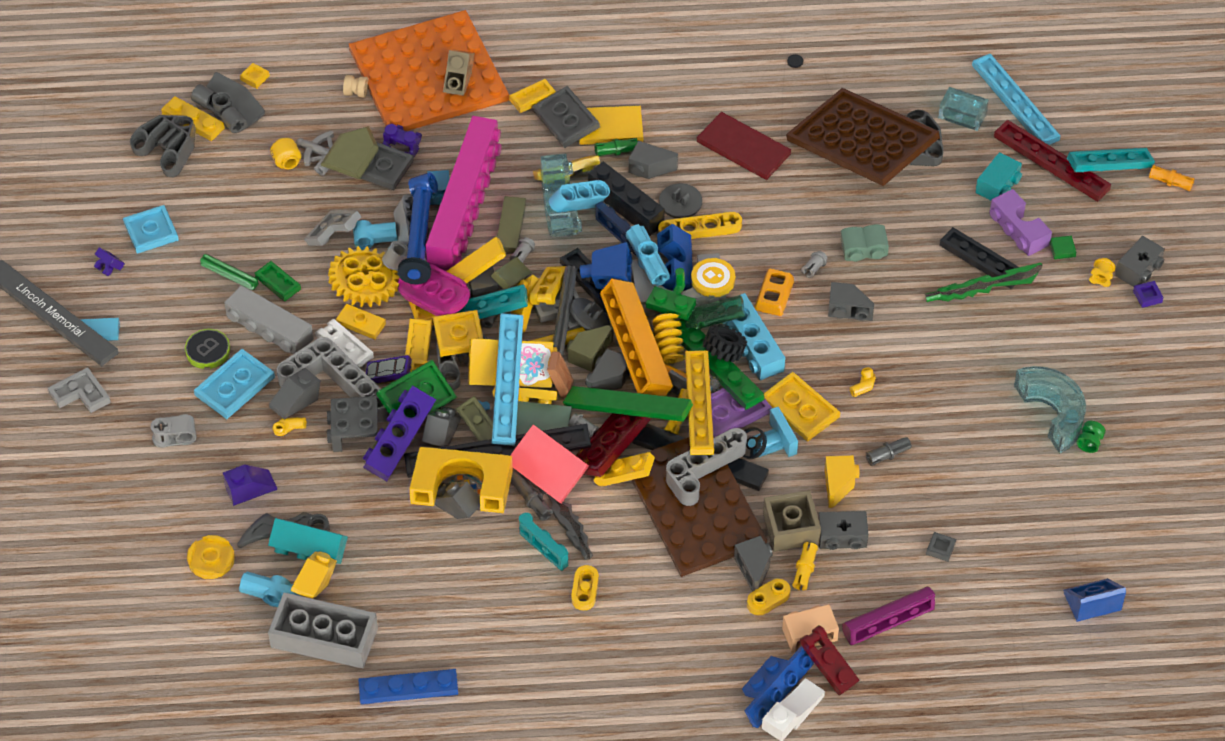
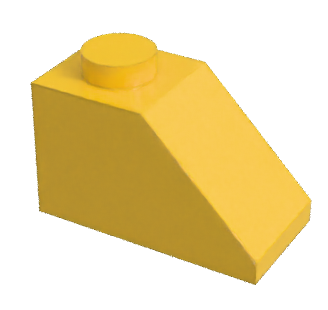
M854 455L826 456L824 471L828 508H834L854 489L855 479L859 478V465H855Z
M315 551L307 558L291 591L307 598H316L329 585L337 560L332 559L327 553Z

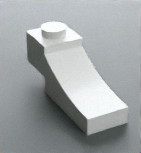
M805 678L791 694L780 703L776 702L762 719V729L778 740L783 741L792 729L796 730L825 696V691Z

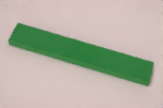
M572 386L563 401L564 406H571L572 409L684 422L693 406L691 399Z

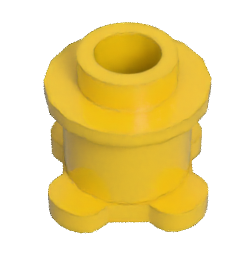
M1099 258L1093 264L1094 268L1091 270L1092 276H1090L1089 281L1093 284L1097 283L1104 287H1109L1111 284L1110 279L1113 277L1112 273L1116 269L1115 264L1108 258Z

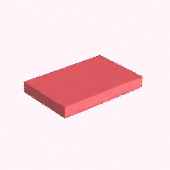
M532 425L510 455L512 456L513 468L561 504L589 467V465L535 425Z

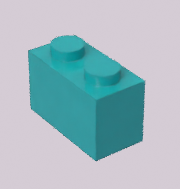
M999 152L977 179L975 193L992 201L993 198L1010 191L1011 187L1014 184L1017 185L1022 177L1020 172L1022 163Z

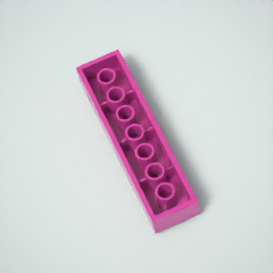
M472 115L426 243L427 262L444 271L449 270L462 261V253L467 251V238L472 236L473 221L478 219L479 204H483L485 198L484 190L490 185V172H494L496 167L495 158L500 156L502 147L499 143L501 130L498 129V121L495 119Z

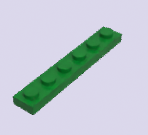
M684 319L678 320L681 322V326L676 329L682 331V335L678 336V338L683 339L681 345L687 351H706V348L703 347L706 335L690 319L688 321ZM708 352L709 373L745 410L765 400L764 393L730 360L728 362L724 361L723 358L720 360L717 358L718 356H712L711 352Z

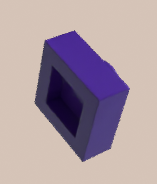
M1155 281L1134 286L1133 292L1142 308L1163 302L1164 297Z

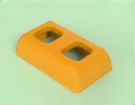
M768 269L754 305L755 310L782 316L794 284L793 275L775 269ZM773 276L785 279L783 284H776L770 282V278ZM767 291L778 293L779 298L777 301L765 299L764 295Z

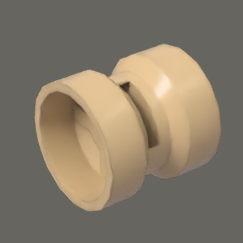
M346 75L343 94L345 96L355 94L358 97L366 98L368 77L361 76L355 79L353 75Z

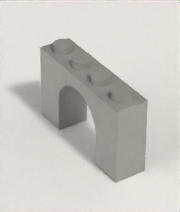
M719 253L697 255V263L707 258L720 259ZM633 260L632 283H634L645 315L664 314L647 309L646 301L654 286L665 290L668 289L661 285H652L644 269L638 265V260ZM694 287L681 293L696 299V306L692 312L721 309V302L726 300V295L721 297H715V295L703 296Z

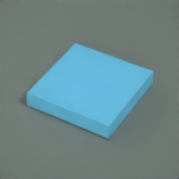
M165 205L123 218L124 225L137 254L179 241Z

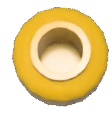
M280 138L270 148V154L276 166L280 169H293L301 160L300 150L296 142L291 138Z

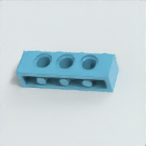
M744 293L722 301L721 311L719 312L720 321L723 325L729 326V329L734 328L736 329L735 332H740L742 336H745L747 345L742 356L747 358L751 372L756 373L759 380L784 372L785 356L747 295Z

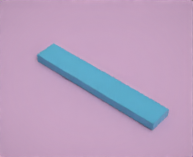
M991 54L973 60L972 66L1030 134L1048 145L1060 141V134Z
M500 314L492 444L515 446L524 315Z

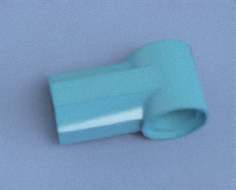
M367 220L357 221L353 229L355 247L359 246L360 249H365L366 246L371 248L374 243L397 241L395 222L371 224Z

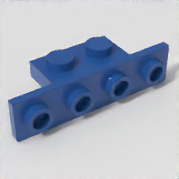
M802 646L789 660L770 656L742 688L745 696L755 698L744 710L753 727L759 728L762 724V719L776 702L780 703L814 665V662Z

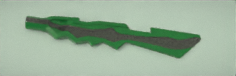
M1036 263L1006 270L1005 275L997 277L985 275L968 280L962 284L954 283L947 285L935 292L926 293L925 299L926 302L935 300L948 302L952 299L962 300L968 296L973 297L977 293H989L992 287L1032 284L1043 265L1042 263Z

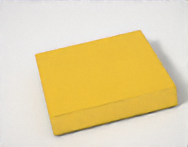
M477 310L433 317L440 357L468 353L470 339H483Z

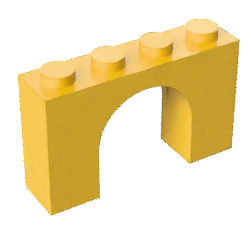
M420 447L410 484L411 504L434 506L439 485L443 480L455 474H469L477 477L482 482L480 511L504 513L513 473L512 456Z

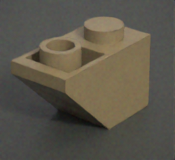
M449 50L443 92L465 95L472 74L475 53Z

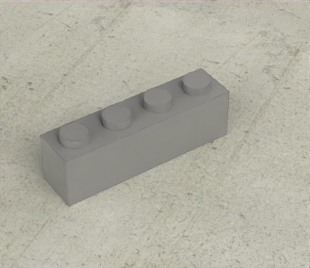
M242 285L224 302L226 315L232 322H238L245 326L248 331L259 334L267 342H273L287 353L295 354L314 339L311 324Z

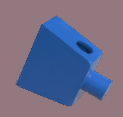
M627 242L595 250L592 253V264L580 265L581 278L592 277L597 289H604L611 279L631 282L632 254Z

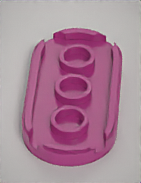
M430 264L431 276L429 280L422 284H409L399 278L398 290L401 296L436 316L457 313L467 304L470 298V290L462 279L433 264Z

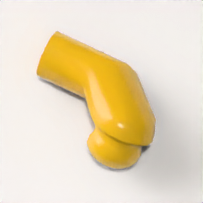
M863 368L861 370L860 383L849 388L853 397L866 393L874 387L876 376L872 368Z
M292 417L285 420L282 418L273 424L272 429L275 435L284 436L293 429H305L307 421L305 417Z

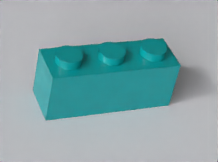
M275 518L268 546L275 547L274 552L288 555L289 551L297 553L296 558L307 560L315 551L329 554L332 559L337 560L336 563L341 564L348 536Z

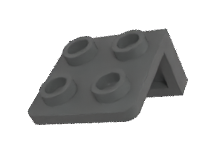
M376 397L331 399V411H327L328 425L331 424V429H327V441L332 443L333 452H342V438L374 437L378 434Z

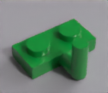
M677 268L675 270L676 286L673 291L654 286L646 301V308L664 314L679 315L678 318L688 321L696 306V299L681 294L685 288V275L683 268Z

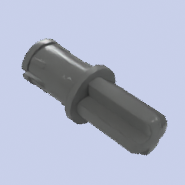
M908 437L901 438L890 444L885 442L883 446L866 452V459L871 466L887 459L892 460L894 455L911 449V442Z

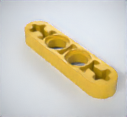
M725 212L670 219L659 224L658 233L674 224L689 233L691 239L735 234L742 228V217L736 212ZM707 223H715L717 226L715 228H707L705 225ZM691 225L695 229L693 231H686L684 227Z

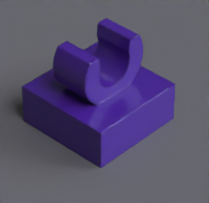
M99 247L95 252V255L100 259L96 261L94 267L101 270L105 265L102 273L106 276L111 275L113 268L121 270L125 265L123 261L107 250Z

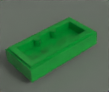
M272 261L255 272V277L284 302L301 290V285Z

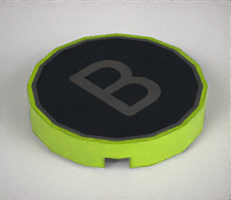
M199 330L186 341L185 352L187 360L191 365L200 369H204V367L216 368L224 364L229 358V339L218 330Z

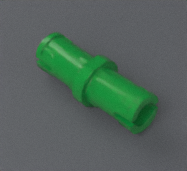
M637 138L627 140L613 139L610 142L595 143V154L598 156L611 154L620 156L621 153L633 152L638 141Z

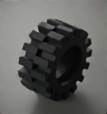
M713 324L709 327L705 336L703 347L706 348V351L711 352L712 356H718L717 358L720 360L723 358L724 361L728 362L730 360L735 362V360L739 361L747 345V340L745 336H742V333L735 332L736 329L734 328L729 329L727 325L723 327L722 324H718V326Z

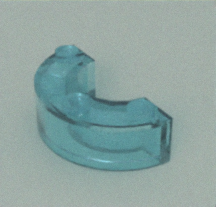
M566 153L540 156L543 200L549 235L551 238L578 235V232H582L581 218L578 219L577 210L556 212L550 207L548 202L549 198L562 185L570 184L569 175L573 174L572 162H568Z
M1040 366L1018 369L1014 387L1025 403L1031 401L1043 402L1050 405L1057 412L1058 416L1051 420L1048 437L1059 454L1066 451L1077 441L1082 431L1086 413V401L1083 392L1070 377L1060 371Z

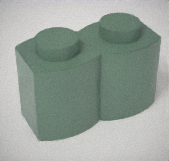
M874 224L863 228L848 227L841 230L840 240L846 261L857 262L865 258L881 259L888 256L889 244L884 225Z

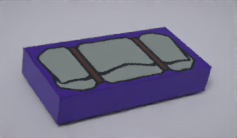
M409 355L367 362L366 375L374 383L398 380L410 373L412 359Z

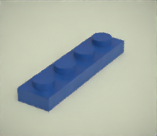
M456 669L358 679L361 705L458 695Z

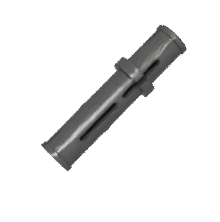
M513 468L511 483L523 496L525 504L535 511L541 521L549 519L551 514H553V510L545 503L543 495L532 487L525 476Z

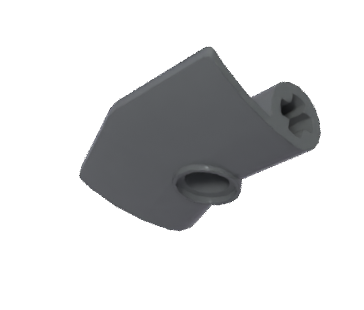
M218 72L214 73L206 87L198 84L191 95L192 101L213 111L214 116L222 120L232 133L243 131L265 114L263 107L245 86Z

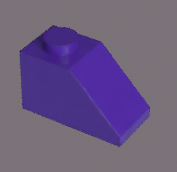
M244 464L222 472L225 488L233 506L277 490V486L268 469Z

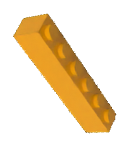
M611 279L600 292L637 393L666 396L673 388L634 283Z

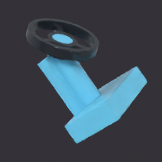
M779 406L770 409L769 423L772 430L763 432L757 427H749L744 430L746 434L754 430L761 433L747 439L746 447L750 450V456L743 455L744 458L755 459L781 449L785 450L788 457L797 455L798 440Z

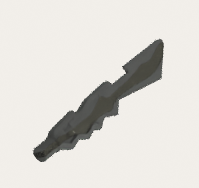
M539 488L542 495L546 494L545 491ZM547 494L553 504L551 506L553 514L558 522L567 530L566 536L574 547L581 552L585 560L592 558L593 554L587 544L588 536L583 532V524L578 521L579 517L572 513V504L565 502L561 504Z

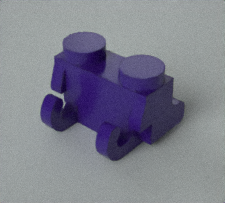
M389 124L385 127L382 144L391 147L390 143L395 145L398 142L409 146L408 154L413 155L414 158L419 150L422 134L404 131L401 125Z

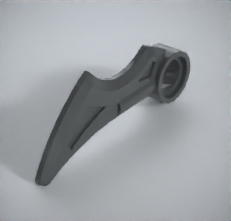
M302 512L296 517L283 519L310 527L316 523H322L324 527L321 530L330 532L328 518L323 514L312 515ZM265 513L258 518L242 535L237 543L238 547L242 548L255 541L269 538L275 517Z

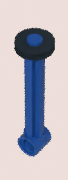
M431 172L410 178L408 182L409 190L413 196L407 258L399 263L398 276L409 284H422L428 281L431 276V266L424 260L430 200L432 194L438 192L437 180Z

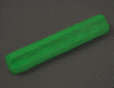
M204 254L200 259L201 266L250 290H255L259 284L256 277L208 254Z

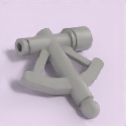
M333 131L321 134L311 142L303 138H298L296 141L298 146L306 149L304 152V165L309 166L311 162L319 161L314 170L321 176H324L330 170L321 166V163L333 146L331 139L334 137ZM327 140L329 149L320 146V144ZM313 152L322 155V156L311 157V155H312Z

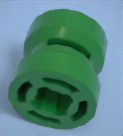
M1096 421L1085 422L1082 427V433L1076 441L1077 446L1088 453L1097 452L1101 444L1100 440L1103 439L1106 429Z

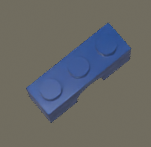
M671 224L657 234L658 252L666 256L669 261L664 265L670 274V279L661 286L673 291L676 286L675 270L683 268L685 275V288L683 291H686L693 287L691 282V272L693 270L691 235Z

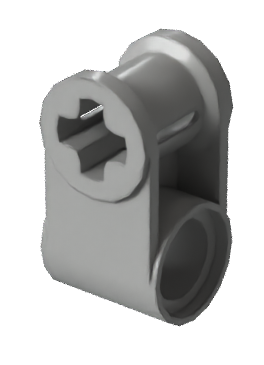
M188 414L156 418L150 426L151 431L154 433L152 436L153 444L159 448L189 445L194 443L197 438L194 418Z

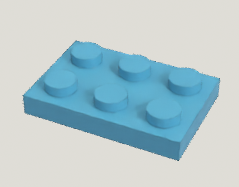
M241 349L195 388L194 395L228 419L275 378V373Z

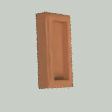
M552 352L547 371L560 397L566 398L572 388L574 379L561 353Z

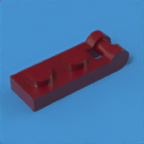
M818 625L812 630L810 635H805L800 639L801 646L839 696L860 681L827 637V632L822 626ZM817 641L822 646L819 650L815 647Z

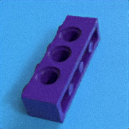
M413 385L409 391L404 390L398 400L401 403L398 410L392 409L386 419L389 422L386 430L381 428L374 440L378 442L375 448L369 447L364 455L363 460L366 463L363 468L387 482L436 399ZM404 409H412L415 412V417H406ZM400 428L404 435L396 437L393 435L392 429ZM388 447L392 455L389 457L383 456L380 448Z

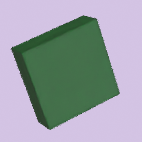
M1072 236L1051 238L1050 247L1054 259L1076 257L1077 252Z

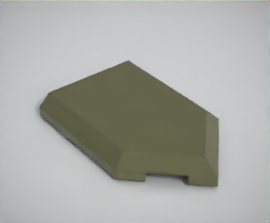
M367 126L341 133L323 159L321 166L360 180L379 150L370 127Z

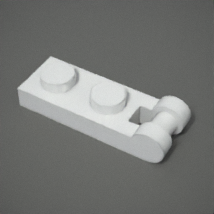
M335 319L330 320L325 328H320L315 332L317 338L327 337L331 339L359 368L374 358L373 352Z

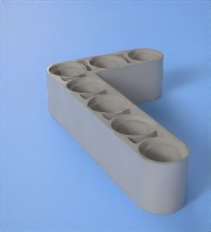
M327 337L316 339L277 366L280 387H282L288 377L304 368L313 375L324 371L350 398L376 397L378 422L386 421L389 416L386 408L376 395L377 391L381 388Z

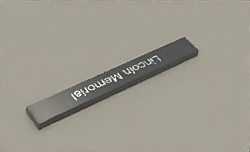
M0 260V288L100 366L105 365L119 354L118 348L6 262Z

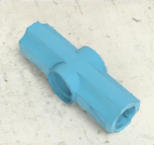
M639 224L631 226L626 232V237L638 258V265L644 269L652 285L660 286L665 284L670 279V274L658 254L657 244L651 241L644 226H639Z
M247 571L243 574L239 586L241 593L262 598L265 603L273 607L279 606L284 592L301 596L292 592L293 584L288 579L279 575H273L271 578Z

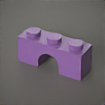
M1012 189L992 199L990 216L1000 224L1005 234L1016 242L1017 247L1023 250L1027 256H1030L1050 246L1052 231L1040 218L1033 221L1021 220L1024 217L1026 203Z

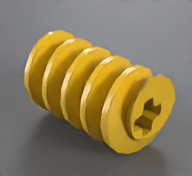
M672 313L658 315L652 321L654 326L653 333L656 335L654 337L664 363L667 364L685 360V356L679 354L684 352V347L677 346L683 343V339L678 338V336L682 335V331L676 329L681 326V322L674 321L679 315Z

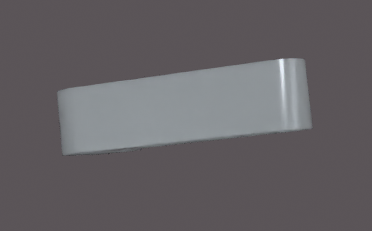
M410 194L404 195L394 210L393 214L398 241H393L382 257L383 264L392 270L398 271L399 263L407 258L413 196ZM425 249V259H424L425 261L427 260L426 249Z
M733 428L713 438L714 452L720 454L690 455L689 450L667 463L666 483L683 505L692 506L698 502L700 491L699 478L745 454L747 434L744 430Z

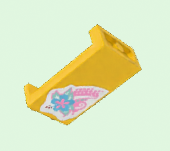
M470 339L468 385L495 386L498 340ZM522 341L519 387L552 388L553 381L547 368L551 353L557 352V347H553V342Z

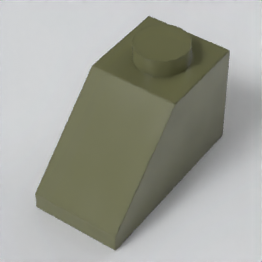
M607 325L579 332L575 339L570 340L567 345L568 362L593 372L598 357L603 356L613 341V327Z

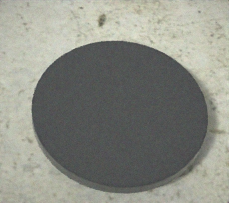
M683 183L673 184L661 192L659 205L665 208V214L673 218L691 217L701 209L702 195L691 185Z
M576 298L572 301L570 310L573 317L587 330L610 325L607 314L595 301L592 302L585 298Z

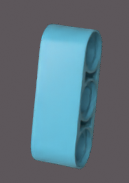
M601 180L565 184L549 198L548 202L550 207L559 213L595 208V205L608 197L610 189Z

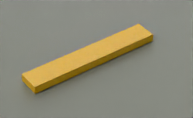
M685 351L687 399H691L693 403L688 413L690 455H714L708 351Z

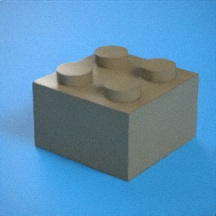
M810 490L764 497L763 516L773 552L801 548L805 542L809 543L808 546H810V543L820 544L821 527Z

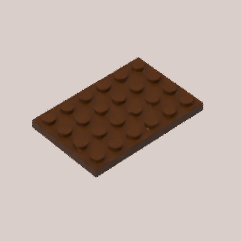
M841 88L786 134L787 141L881 186L887 184L940 138L939 131L844 88Z
M689 437L649 451L655 457L649 476L632 480L680 577L734 558L736 544L761 536L765 543L768 541L728 464L698 479L700 491L699 500L696 504L686 506L677 499L666 483V466L671 459L690 450Z

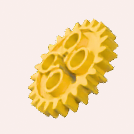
M357 246L356 251L348 248V253L341 251L340 257H334V262L331 261L328 283L332 284V291L337 290V297L344 295V302L350 299L352 300L351 305L359 302L360 307H363L364 303L372 307V303L375 302L380 306L381 300L388 302L389 297L393 298L395 292L398 291V271L389 269L383 264L382 257L385 252L377 254V248L371 252L368 246L365 247V250H361Z

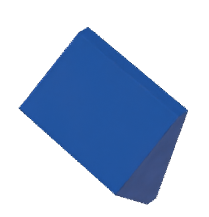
M1108 578L1063 590L1077 622L1121 611L1126 595V588Z

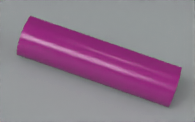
M926 586L842 623L844 636L852 646L935 609V593L929 586Z

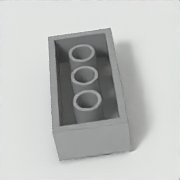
M284 592L268 631L270 646L274 649L364 669L378 630L377 616L374 612Z

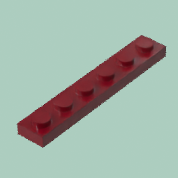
M1008 119L994 132V138L1097 202L1111 189V183L1091 171L1075 172L1066 155Z

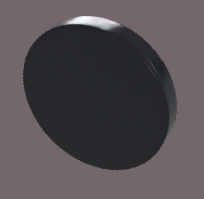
M794 54L788 57L787 63L790 67L798 68L803 65V58L800 55Z

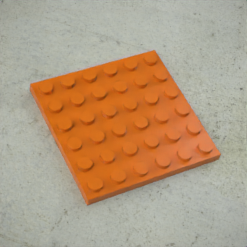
M466 10L349 43V50L361 75L368 77V90L385 126L389 124L401 125L404 131H410L510 101L509 93ZM449 50L475 53L472 74L464 96L443 92Z

